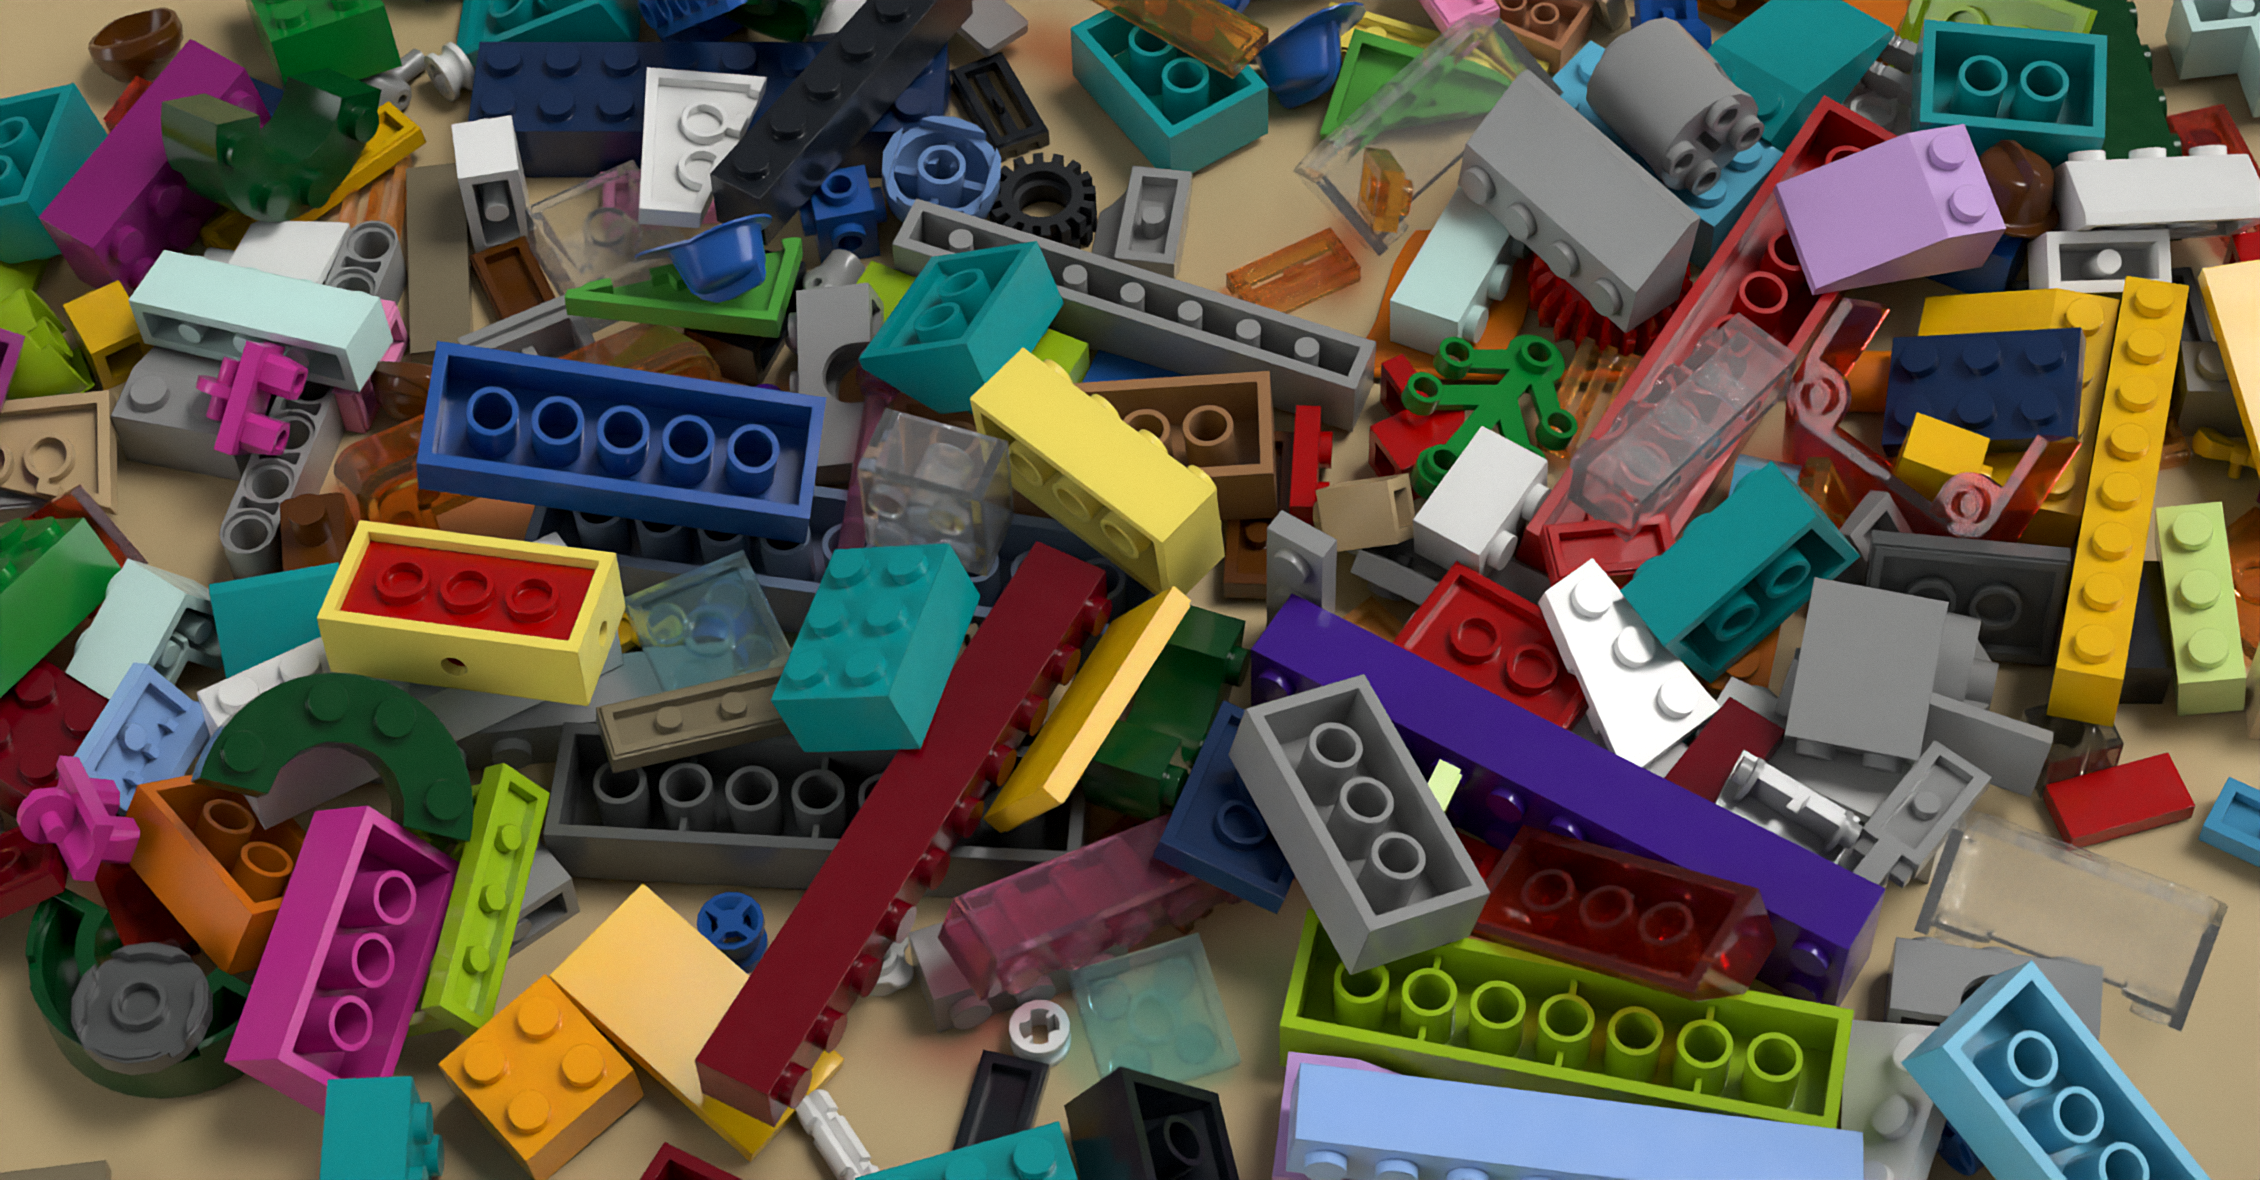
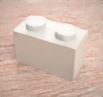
M512 116L485 118L451 124L458 182L475 253L524 235L530 247H535L529 194Z
M2169 229L2045 232L2027 243L2029 290L2059 288L2119 299L2121 302L2126 275L2172 283Z
M1481 426L1413 519L1414 552L1448 571L1456 561L1485 577L1489 575L1493 568L1498 571L1502 570L1515 551L1518 541L1517 534L1527 520L1530 522L1552 491L1547 487L1548 460Z

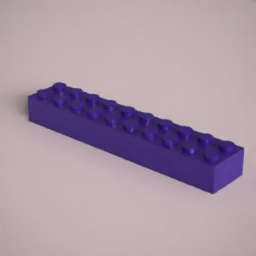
M1293 593L1251 648V707L1365 674L1427 784L1440 759L1461 769L1459 774L1462 777L1445 814L1453 828L1459 827L1485 840L1488 845L1504 851L1503 856H1516L1543 870L1552 881L1565 887L1575 886L1602 900L1606 907L1620 916L1635 917L1661 930L1670 941L1681 947H1694L1718 959L1735 975L1746 979L1755 978L1782 992L1785 997L1840 1007L1869 959L1886 891L1885 888Z

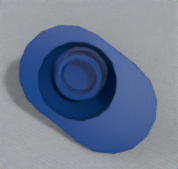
M1358 2L1341 3L1322 9L1291 26L1269 44L1248 53L1243 59L1247 64L1259 66L1268 87L1277 95L1284 108H1296L1316 100L1327 93L1334 81L1338 79L1342 67L1341 36L1362 20L1366 9L1363 3Z
M763 213L734 219L706 230L688 240L635 254V260L670 258L691 293L702 300L716 303L733 300L760 286L765 280L766 255L761 231L772 223V216Z

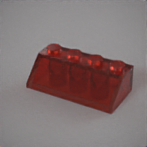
M1527 825L1521 827L1486 879L1485 884L1490 891V895L1470 934L1473 937L1695 1002L1745 994L1777 943L1759 888Z

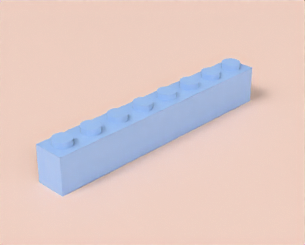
M1300 1062L1290 1099L1286 1171L1303 1173L1312 1180H1864L1863 1132Z

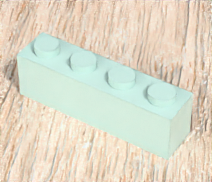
M1460 186L1457 187L1390 299V341L1434 356L1441 342L1448 337H1459L1473 343L1479 342L1487 325L1491 304L1494 299L1498 301L1504 299L1511 284L1513 266L1517 259L1525 260L1531 252V249L1522 241L1513 238L1505 226L1484 207L1469 199ZM1448 355L1452 360L1459 361L1458 358Z
M168 250L162 252L128 300L145 344L220 361L223 360V357L240 361L246 341L264 344V341L286 347L283 356L289 357L308 368L309 372L306 380L356 392L361 391L376 368L378 361L382 359L393 342L380 297L369 295L362 291L345 290L318 284L307 279H295L263 272L252 267L245 268L209 260L202 256H190Z

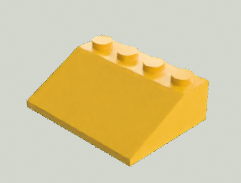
M2059 288L1925 297L1918 336L2081 327L2086 338L2080 418L2077 450L1986 453L1983 464L1993 467L1987 489L1980 503L1968 501L1958 523L1894 501L1905 520L2034 545L2067 548L2073 546L2083 512L2120 303L2119 299ZM1893 457L1890 477L1897 457Z

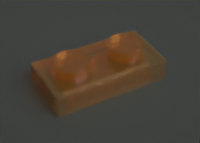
M1365 147L1357 207L1372 230L1397 233L1399 215L1408 216L1410 212L1413 192L1412 180L1405 179L1406 172L1388 149Z

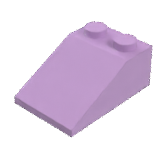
M1965 124L1903 134L1777 183L1773 189L1812 295L1983 267L2006 230Z

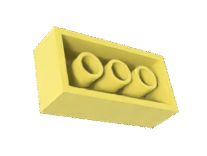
M1022 348L970 397L985 467L1153 594L1158 595L1168 588L1175 586L1186 595L1225 556L1217 487L1212 479L1197 466L1189 465L1186 468L1171 457L1164 444L1148 430L1141 429L1137 432L1121 420L1116 409L1105 398L1098 394L1089 396L1073 384L1067 372L1053 360L1045 359L1042 362L1025 348Z

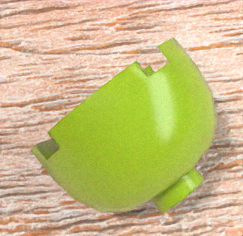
M20 288L0 302V328L25 336L21 357L7 394L11 400L84 393L96 385L94 374L81 349L77 347L72 351L62 334L67 331L66 327L34 291L29 288L25 290Z

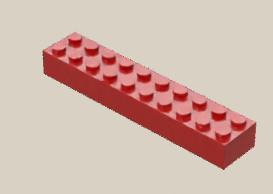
M1825 95L1822 97L1526 527L1515 559L1547 573L1539 534L1542 525L1668 513L1675 543L1683 537L1686 527L1699 516L1848 291L1842 290L1812 295L1773 192L1775 185L1898 137L1897 135ZM1621 584L1617 587L1621 590L1627 584Z

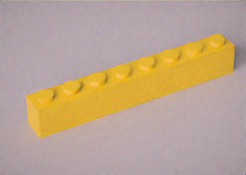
M2127 275L2125 278L2046 715L2109 727L2114 726L2125 675L2189 292L2188 285Z

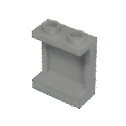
M1814 577L1784 735L1785 741L1797 743L1795 754L1825 761H1835L1837 751L1862 755V767L1893 774H1902L1903 764L1914 765L1916 762H1919L1949 602Z

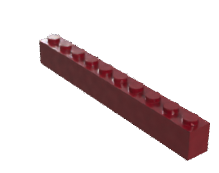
M1038 541L1035 542L952 668L921 749L898 750L696 1057L695 1064L703 1094L772 1127L776 1126L787 1107L794 1109L801 1103L809 1089L812 1080L811 1070L823 1051L830 1053L839 1044L847 1026V1014L858 996L866 998L872 992L880 977L883 965L882 959L893 942L900 944L908 936L916 918V906L927 889L933 891L939 887L948 871L951 860L950 853L961 836L968 838L973 834L982 817L984 810L983 801L994 785L1000 787L1007 781L1015 765L1016 750L1026 734L1033 736L1041 728L1048 712L1049 698L1058 684L1065 686L1070 682L1079 665L1080 650L1090 634L1095 637L1098 636L1107 624L1112 610V601L1107 599L1106 570Z

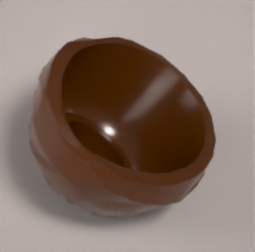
M160 7L126 15L104 26L90 40L88 51L94 64H97L102 72L110 75L115 80L125 83L151 81L161 74L180 51L183 41L182 23L176 12L169 8Z
M378 361L370 377L377 403L391 417L407 425L423 426L433 365Z

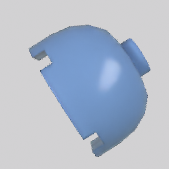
M929 116L920 119L919 127L911 128L904 134L903 128H901L892 135L883 151L882 189L891 212L902 223H904L916 198L984 220L988 217L1000 191L1001 156L997 148L994 151V148L986 141V133L979 126L958 117Z

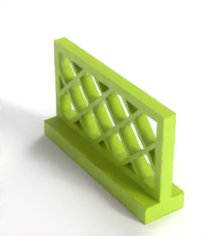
M505 763L485 767L481 784L471 786L474 807L470 842L458 844L449 854L451 858L460 864L437 950H435L430 963L429 971L417 1003L418 1006L423 1000L422 1011H419L416 1006L409 1023L406 1038L451 1028L469 1038L493 1018L550 797L548 791ZM429 838L426 840L427 843L442 852L450 845V843Z

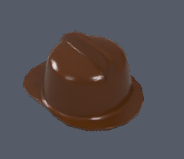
M2000 140L1978 157L2006 226L2003 234L2020 238H2036L2045 232L2053 231L2057 227L2060 215L2053 202L2055 176L2051 165L2042 156L2023 148L2015 140Z

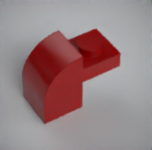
M1403 353L1381 363L1380 402L1391 417L1370 426L1368 463L1378 477L1409 473L1410 479L1411 470L1420 453L1438 444L1445 445L1465 421V410H1435L1430 415L1421 416L1410 412L1403 405L1401 400L1402 392L1410 376L1417 373ZM1416 390L1419 395L1429 397L1426 393ZM1411 485L1413 501L1421 498Z

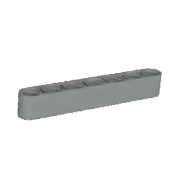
M366 221L350 229L344 238L325 285L350 291H362L369 295L380 297L383 300L395 301L397 306L407 284L408 274L396 230L388 223L382 221ZM306 380L303 392L298 400H289L276 396L268 416L290 424V434L285 451L282 455L251 454L220 528L219 536L234 580L283 572L280 503L285 499L295 498L302 494L311 493L319 495L346 430L335 393H332L334 386Z

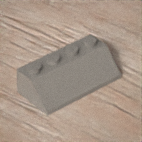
M1529 69L1521 72L1466 142L1458 185L1464 190L1469 199L1480 204L1501 222L1513 238L1522 241L1545 261L1556 276L1565 279L1589 300L1599 314L1608 317L1622 331L1627 333L1679 299L1701 217Z

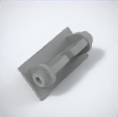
M1746 750L1741 752L1715 801V804L1835 864L1839 862L1845 848L1850 849L1863 827L1858 824L1860 818L1855 816L1850 810L1843 809L1767 764L1764 759L1757 758Z

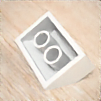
M2227 146L2193 147L2189 149V156L2167 157L2166 148H2141L2129 151V159L2106 160V153L2103 150L2078 151L2068 154V161L2053 169L2055 176L2053 202L2060 215L2058 225L2053 232L2169 229L2170 239L2231 237V234H2240L2260 224V179L2248 154H2227Z

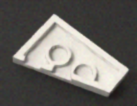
M1593 558L1545 591L1538 601L1568 673L1576 675L1587 700L1589 708L1586 714L1594 733H1601L1608 751L1645 769L1711 720L1721 708L1681 660L1660 643L1620 592L1619 588Z

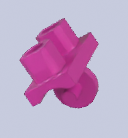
M246 341L240 361L223 357L217 378L207 375L198 376L195 388L212 395L206 417L222 422L214 450L228 455H248L252 453L282 455L284 453L290 434V424L266 416L267 406L271 394L289 400H298L303 392L309 372L308 368L289 357L283 356L286 347L264 341V344Z
M59 756L56 764L59 772L56 788L33 790L19 806L16 819L22 834L28 840L39 844L56 843L74 880L93 882L100 862L129 864L131 862L140 838V829L134 818L116 816L120 806V792L114 780L89 778L79 757Z

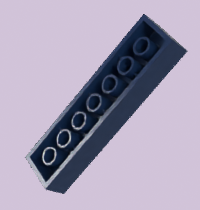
M479 42L468 122L511 115L525 178H600V172L641 169L647 67L767 77L765 94L746 131L747 133L829 42ZM948 42L836 168H847L865 164L868 178H882L883 151L894 133L903 128L904 134L911 128L919 127L920 119L929 116L950 117L952 87Z

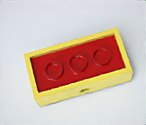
M359 520L319 611L317 622L331 672L351 673L372 678L589 706L626 605L617 556L613 552Z

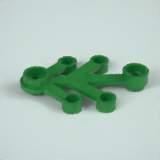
M1536 335L1518 336L1510 341L1507 349H1474L1469 342L1462 338L1448 337L1441 342L1433 358L1434 368L1441 376L1451 380L1462 379L1467 373L1501 374L1505 376L1497 385H1442L1441 381L1434 375L1418 372L1410 376L1401 395L1403 405L1416 415H1430L1435 410H1474L1445 445L1438 444L1429 447L1418 456L1410 473V483L1415 492L1426 500L1429 499L1481 426L1492 431L1497 425L1501 436L1546 459L1544 453L1539 448L1530 445L1518 400L1524 393L1530 394L1539 420L1535 428V436L1543 447L1552 451L1566 449L1578 429L1574 416L1570 412L1561 409L1554 386L1558 383L1564 372V358L1553 343ZM1448 355L1458 358L1461 362L1452 360ZM1416 390L1426 393L1429 397L1419 395ZM1550 426L1559 428L1563 433L1554 431Z

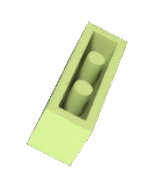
M2222 501L2155 508V549L2157 561H2160L2174 663L2172 679L2177 716L2244 710L2246 671Z

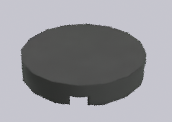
M156 942L127 945L112 952L113 958L104 962L99 968H97L95 963L82 976L72 997L71 1023L86 1054L107 1070L137 1075L159 1072L184 1060L203 1041L213 1019V993L202 970L193 963L189 955L176 947Z

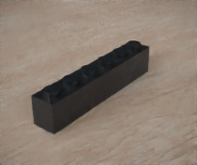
M867 0L710 173L717 221L723 224L749 215L769 214L772 216V223L761 231L763 244L767 246L973 14L972 0Z

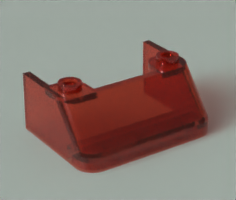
M1843 298L1788 385L1782 440L1783 462L1802 466L1799 480L1848 516L1851 515L1870 490L1883 491L1890 494L1914 534L2016 543L2082 443L2072 436L2038 434L2004 486H2001L1987 475L1976 472H1964L1951 477L1943 485L1933 502L1929 501L1892 474L1894 465L1839 427L1850 408L1852 398L1847 376L1890 311L1889 308L1879 302Z

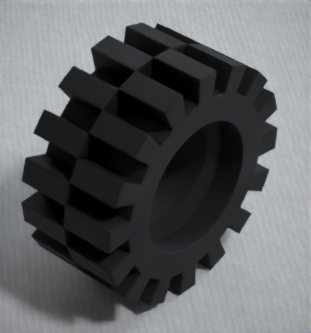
M1033 153V163L1026 164L1023 156L1013 160L1014 171L1006 165L1001 168L1000 191L989 213L991 222L1077 249H1081L1080 244L1086 247L1091 244L1093 232H1096L1097 229L1095 186L1092 185V177L1089 172L1086 171L1081 174V164L1072 160L1065 167L1063 155L1054 153L1051 162H1044L1043 153ZM1037 202H1053L1065 208L1061 212L1048 217H1034L1021 211L1026 206Z

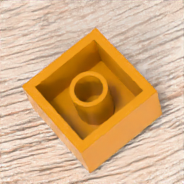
M546 974L540 977L438 1063L451 1090L532 1180H547L644 1097L634 1069Z

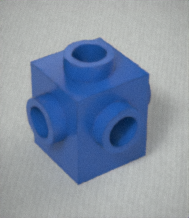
M865 164L847 168H835L799 209L804 237L815 235L821 264L833 250L837 249L847 250L859 259L880 256L877 224L887 222L881 186L870 188Z

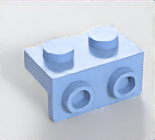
M133 662L73 757H79L89 778L114 780L120 792V806L117 814L125 816L138 784L184 776L194 758L202 753L210 740V735L200 702L193 701L149 664Z

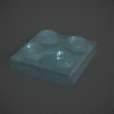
M743 550L624 597L626 605L624 611L662 692L784 666L792 651Z
M1199 932L1068 973L1067 979L1100 1080L1122 1066L1179 1083H1186L1238 1067L1242 1062Z

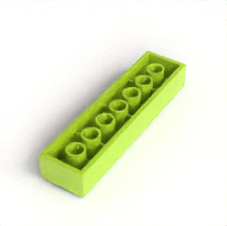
M1307 908L1280 1022L1279 1066L1286 1067L1288 1052L1353 1058L1406 1076L1836 1129L1854 1010L1471 938H1463L1350 975L1314 909Z

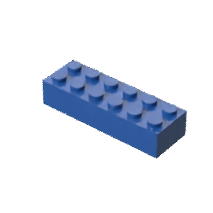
M437 341L416 461L418 488L805 544L810 521L827 397Z

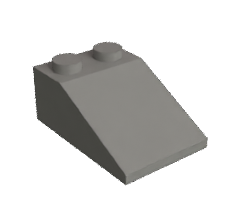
M154 346L133 367L111 414L113 424L128 461L241 480L251 454L228 455L214 450L222 422L206 417L212 395L195 388L199 375L217 378L222 361ZM271 394L265 413L266 416L269 415L277 395Z

